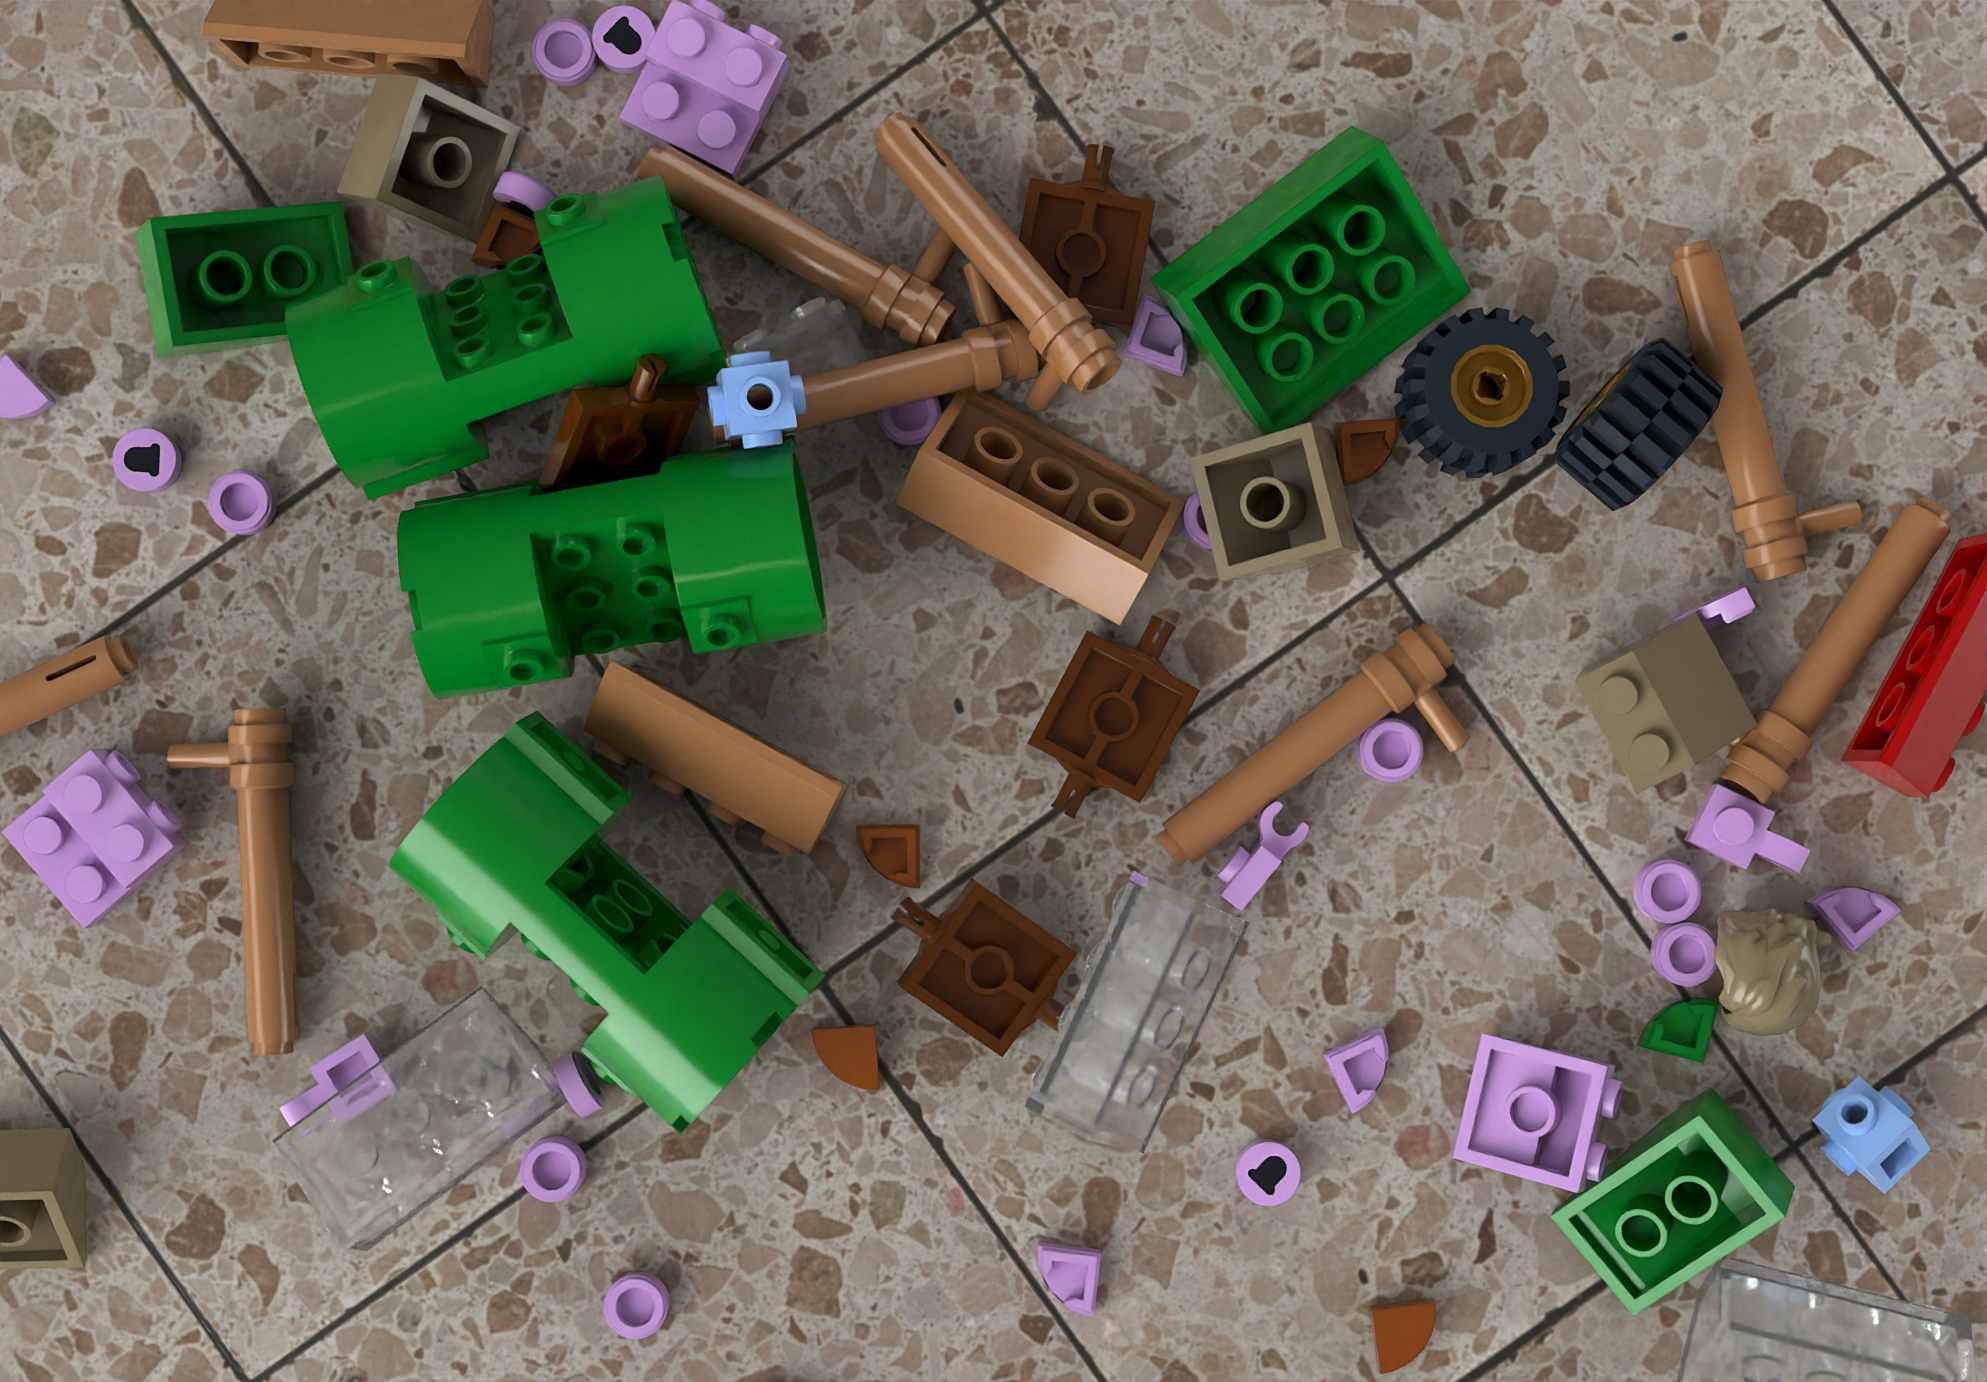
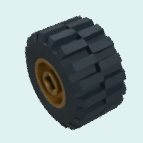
M1482 307L1468 309L1460 317H1457L1455 314L1440 323L1416 344L1417 347L1407 355L1401 365L1405 372L1396 379L1394 393L1402 394V400L1394 406L1396 418H1407L1410 427L1404 430L1402 434L1408 444L1416 439L1422 444L1424 449L1418 456L1427 464L1437 458L1443 462L1440 471L1452 476L1461 470L1466 471V478H1481L1491 472L1495 476L1506 472L1537 454L1536 451L1546 446L1556 435L1552 428L1562 423L1566 415L1567 408L1560 406L1559 401L1570 395V381L1558 380L1557 374L1567 368L1563 355L1551 357L1547 347L1555 341L1546 331L1539 337L1532 334L1530 330L1535 323L1533 320L1522 315L1515 322L1508 321L1510 310L1497 307L1487 315H1484Z
M1664 337L1654 340L1636 352L1582 410L1559 440L1553 461L1611 511L1625 507L1644 494L1675 463L1700 434L1716 412L1723 388Z

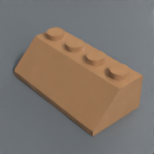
M215 0L204 20L203 36L239 67L377 78L378 73L383 72L417 76L435 84L488 88L495 13L486 0Z
M973 387L957 391L920 448L895 504L964 540L978 550L988 553L1023 572L1033 580L1043 583L1080 603L1090 611L1121 625L1187 501L984 391L977 392Z
M610 661L583 727V731L597 738L592 749L623 766L627 765L630 757L653 769L648 777L653 783L682 797L686 788L691 789L709 799L704 808L705 811L734 827H738L742 818L765 830L760 841L791 858H794L798 849L807 854L814 851L849 787L848 784L631 665L621 662Z

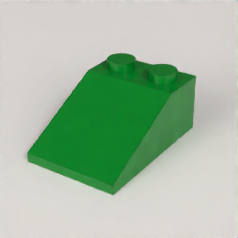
M342 201L150 217L135 232L158 358L221 352L289 340L285 323V306L287 303L347 283V277L355 275Z
M1710 1087L1659 1122L1605 1167L1600 1182L1590 1180L1587 1190L1580 1193L1575 1192L1552 1212L1551 1218L1634 1316L1785 1218L1795 1186L1714 1089Z

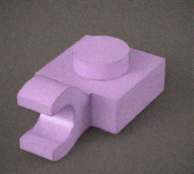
M1712 784L1684 839L1700 849L1740 869L1746 870L1753 856L1756 855L1789 873L1792 871L1799 873L1811 851L1794 841L1767 830L1775 812L1720 784Z
M1278 801L1270 803L1259 815L1258 829L1260 840L1258 844L1255 843L1249 852L1242 846L1238 847L1217 873V876L1224 881L1217 890V893L1239 911L1245 908L1282 862L1283 856L1292 847L1300 844L1308 833L1309 826L1302 821L1288 835L1281 836L1274 831L1272 825L1273 818L1283 807Z
M366 1032L308 1067L318 1085L281 1106L279 1109L292 1130L331 1106L340 1121L343 1122L396 1090L401 1085L372 1037Z

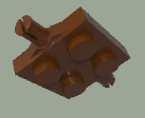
M1088 144L1082 181L1077 180L1061 184L1030 178L1019 241L1068 298H1077L1093 316L1091 325L1102 324L1131 330L1156 201L1125 196L1112 187L1107 186L1114 149L1103 145L1100 166L1096 170L1095 165L1099 144Z
M643 354L638 359V365L631 382L626 384V386L573 389L538 481L544 494L660 473L661 463L668 461L667 457L679 454L701 400L691 382L659 384L662 374L666 370L665 362L656 355L649 354L647 359L646 355Z
M1152 615L1150 617L1151 620L1136 648L1114 645L1087 630L1027 744L1054 757L1069 772L1051 807L1061 812L1071 792L1075 790V794L1064 813L1073 819L1076 818V814L1091 785L1112 788L1141 803L1200 692L1199 689L1172 676L1165 666L1158 661L1176 627L1166 622L1155 643H1152V639L1163 619Z
M973 878L970 879L952 906L938 917L915 903L910 897L905 898L900 903L906 911L917 917L919 921L899 908L896 909L893 920L922 938L918 953L897 980V983L903 990L1001 1057L1005 1055L1020 1032L1035 1023L1037 1019L1061 1034L1065 1039L1074 1034V1031L1067 1024L1056 1018V1016L1061 1017L1076 1029L1081 1022V1016L1053 999L1059 978L1077 955L1070 946Z

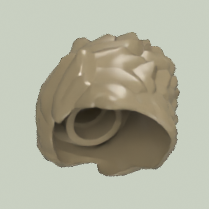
M1771 908L1762 912H1746L1731 909L1723 911L1717 918L1718 937L1714 961L1724 979L1723 989L1718 997L1723 1005L1722 1017L1739 1032L1757 1036L1781 1035L1801 1026L1817 1009L1822 981L1817 951L1831 944L1832 935L1825 931H1818L1815 921L1811 919L1805 920L1801 915L1795 914V912L1786 911L1778 914L1777 909Z

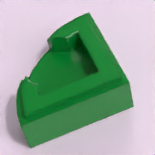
M1688 998L1664 1007L1646 1024L1637 1045L1642 1048L1704 1064L1719 1001L1707 998Z

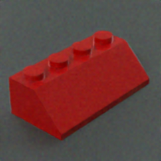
M1987 533L1958 540L1841 759L1845 764L1907 797L1928 798L1932 791L1937 792L1945 785L1955 766V759L1950 757L1961 736H1967L1974 730L1985 710V703L1980 700L1987 689Z

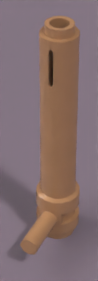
M897 112L881 122L874 132V139L878 142L876 151L1030 331L1028 340L1042 357L1046 359L1047 363L1026 395L1028 406L1038 412L1047 410L1064 383L1068 387L1076 386L1085 395L1097 390L1110 380L1122 364V360L1115 353L1117 344L1103 328L1094 329L1091 325L1093 316L1077 298H1068L914 117L906 118L901 112Z
M653 145L645 155L637 177L642 180L660 173L665 185L664 187H667L672 202L677 208L863 312V320L879 329L884 330L889 326L900 333L899 340L915 349L920 344L925 347L940 343L954 318L957 306L946 301L947 293L934 287V284L956 250L957 245L941 226L911 274L895 264H891L889 267L880 264L670 145L664 149L658 145Z
M1710 240L1682 246L1672 251L1675 262L1670 264L1669 267L1696 365L1723 388L1719 406L1711 420L1735 503V508L1730 511L1735 532L1743 533L1747 550L1741 551L1746 570L1753 569L1756 583L1806 571L1807 567L1803 556L1809 553L1806 537L1859 524L1862 519L1860 506L1855 500H1848L1798 513L1794 495L1785 491L1720 251H1712Z
M969 263L963 267L979 320V327L963 330L961 338L801 377L805 393L806 414L796 415L797 427L791 432L782 433V435L973 387L977 392L1001 387L1002 380L1013 377L1018 383L1035 379L1038 376V371L1043 369L1047 361L1028 340L1030 331L1018 317L1004 320L996 291L975 266ZM760 387L749 390L747 393V400L754 409L765 410L771 405L772 397L767 388ZM707 407V419L715 445L727 443L729 448L742 446V439L725 441L723 425L713 426L710 409Z
M1919 497L1915 504H1907L1768 708L1766 710L1759 709L1754 716L1758 726L1730 743L1733 747L1724 759L1728 766L1721 775V778L1727 784L1760 804H1765L1772 793L1780 794L1790 779L1786 773L1793 762L1800 763L1813 745L1810 736L1951 530L1947 524L1951 520L1952 515L1943 506L1928 498Z
M1423 622L1414 630L1406 627L1393 637L1394 646L1384 653L1377 650L1360 663V672L1163 822L1162 825L1165 830L1158 834L1156 838L1178 867L1187 860H1190L1192 864L1197 862L1262 812L1270 803L1288 792L1392 711L1399 714L1414 703L1449 751H1455L1467 743L1470 735L1434 688L1447 677L1445 670L1456 662L1454 655L1436 631L1426 622Z
M104 635L1 682L0 738L130 679V672L138 669L137 658L129 642L122 635L113 639L109 635Z
M286 708L234 710V726H228V742L172 744L167 752V760L171 769L229 767L230 787L237 789L248 1043H254L255 1055L260 1056L294 1052L293 1041L300 1038L289 787L295 784V761H288L287 743L294 742L293 723H286Z

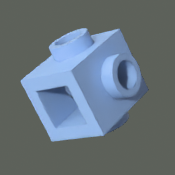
M770 351L731 356L732 367L721 369L716 375L717 386L707 388L713 426L723 425L725 441L742 439L744 450L783 444L782 433L791 432L797 427L796 415L806 414L805 393L801 375L790 376L788 360L771 362ZM763 386L769 390L772 397L769 408L757 410L749 404L747 393L751 387Z
M1860 1076L1846 1088L1839 1089L1831 1094L1824 1102L1821 1112L1813 1119V1122L1827 1141L1820 1147L1826 1157L1847 1176L1858 1170L1884 1194L1931 1150L1916 1124L1910 1119L1914 1114L1910 1106L1888 1086H1884L1878 1092Z

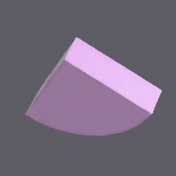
M1144 294L1122 357L1182 377L1186 365L1187 350L1181 329L1165 305L1153 297Z
M5 354L0 359L1 419L37 416L56 404L13 357Z
M1746 587L1728 590L1673 618V621L1676 622L1697 611L1704 626L1709 630L1725 621L1728 624L1753 612L1752 608L1755 605Z
M1856 887L1827 889L1805 901L1841 945L1849 951H1854L1901 911L1896 904L1885 896Z
M1381 1027L1375 1028L1323 1053L1347 1107L1352 1114L1363 1108L1373 1099L1384 1077L1389 1050L1385 1033Z
M1038 1242L1039 1269L1051 1292L1069 1309L1094 1317L1101 1249Z

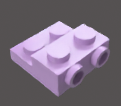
M672 0L644 54L647 62L619 119L623 124L667 146L670 145L695 160L735 179L791 68L788 56L779 51L783 42L777 36L753 24H749L746 32L743 33L723 23L726 13L707 0H690L688 5L678 0Z
M90 749L42 790L45 795L2 831L3 835L84 929L93 927L188 845L177 832L182 825L174 812L159 799L151 802L136 784L141 779L137 769L124 755L116 750L111 753L107 749Z
M1482 1033L1452 1158L1576 1193L1587 1190L1589 1180L1600 1182L1608 1158L1609 1145L1598 1142L1603 1118L1614 1119L1616 1117L1622 1098L1623 1081L1613 1079L1616 1065Z

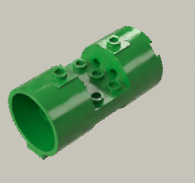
M661 174L650 176L597 195L596 191L584 195L570 193L551 200L544 209L534 212L539 242L544 253L543 256L538 254L519 256L510 261L503 270L483 277L477 275L459 277L450 282L443 291L434 293L421 267L415 260H411L407 256L395 261L389 259L372 261L361 267L355 275L347 277V283L286 304L285 323L294 362L311 410L341 471L354 487L363 488L368 501L490 459L486 427L482 418L588 381H592L595 388L626 386V384L631 382L638 365V359L643 354L646 355L647 359L649 354L656 355L665 362L666 370L662 374L659 384L691 382L693 387L715 380L716 375L721 369L731 368L711 307H708V300L695 260L667 187H664Z
M794 435L782 436L783 444L746 450H744L743 445L734 448L726 446L667 457L668 461L661 463L660 473L545 494L538 482L539 480L417 501L415 502V508L401 511L397 528V554L401 591H408L410 611L416 630L410 632L421 671L433 695L438 700L570 678L574 672L575 656L589 653L605 654L618 648L651 642L667 643L685 636L689 637L693 653L700 655L827 632L826 604L819 556L806 493L805 478Z
M535 711L515 722L501 739L484 752L440 796L400 844L390 860L389 868L438 912L435 917L447 927L448 935L461 949L469 953H476L484 961L520 931L522 942L529 951L543 960H552L571 978L570 984L579 997L589 1004L601 1005L609 1013L580 1049L591 1059L594 1071L603 1080L613 1085H619L628 1094L632 1090L680 1135L759 1051L777 1028L806 999L825 977V974L730 887L713 901L694 923L691 922L603 841L621 817L622 811L633 798L540 712Z

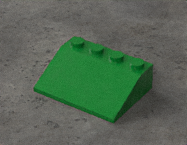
M1350 126L1149 279L1180 328L1262 436L1297 425L1472 292L1383 140L1354 126Z

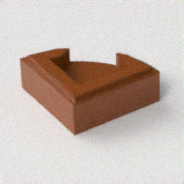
M496 203L471 261L475 265L489 269H505L510 261L525 254L541 255L543 250L539 242L535 219Z
M1400 418L1347 421L1334 424L1336 458L1344 487L1365 480L1378 471L1386 462L1397 443Z
M857 824L858 843L871 866L883 877L895 884L920 889V824Z
M876 1024L821 1027L811 1030L817 1054L833 1075L857 1088L867 1090L880 1089Z
M1433 1298L1369 1306L1378 1371L1380 1374H1385L1406 1366L1422 1352L1432 1335L1436 1320V1302Z

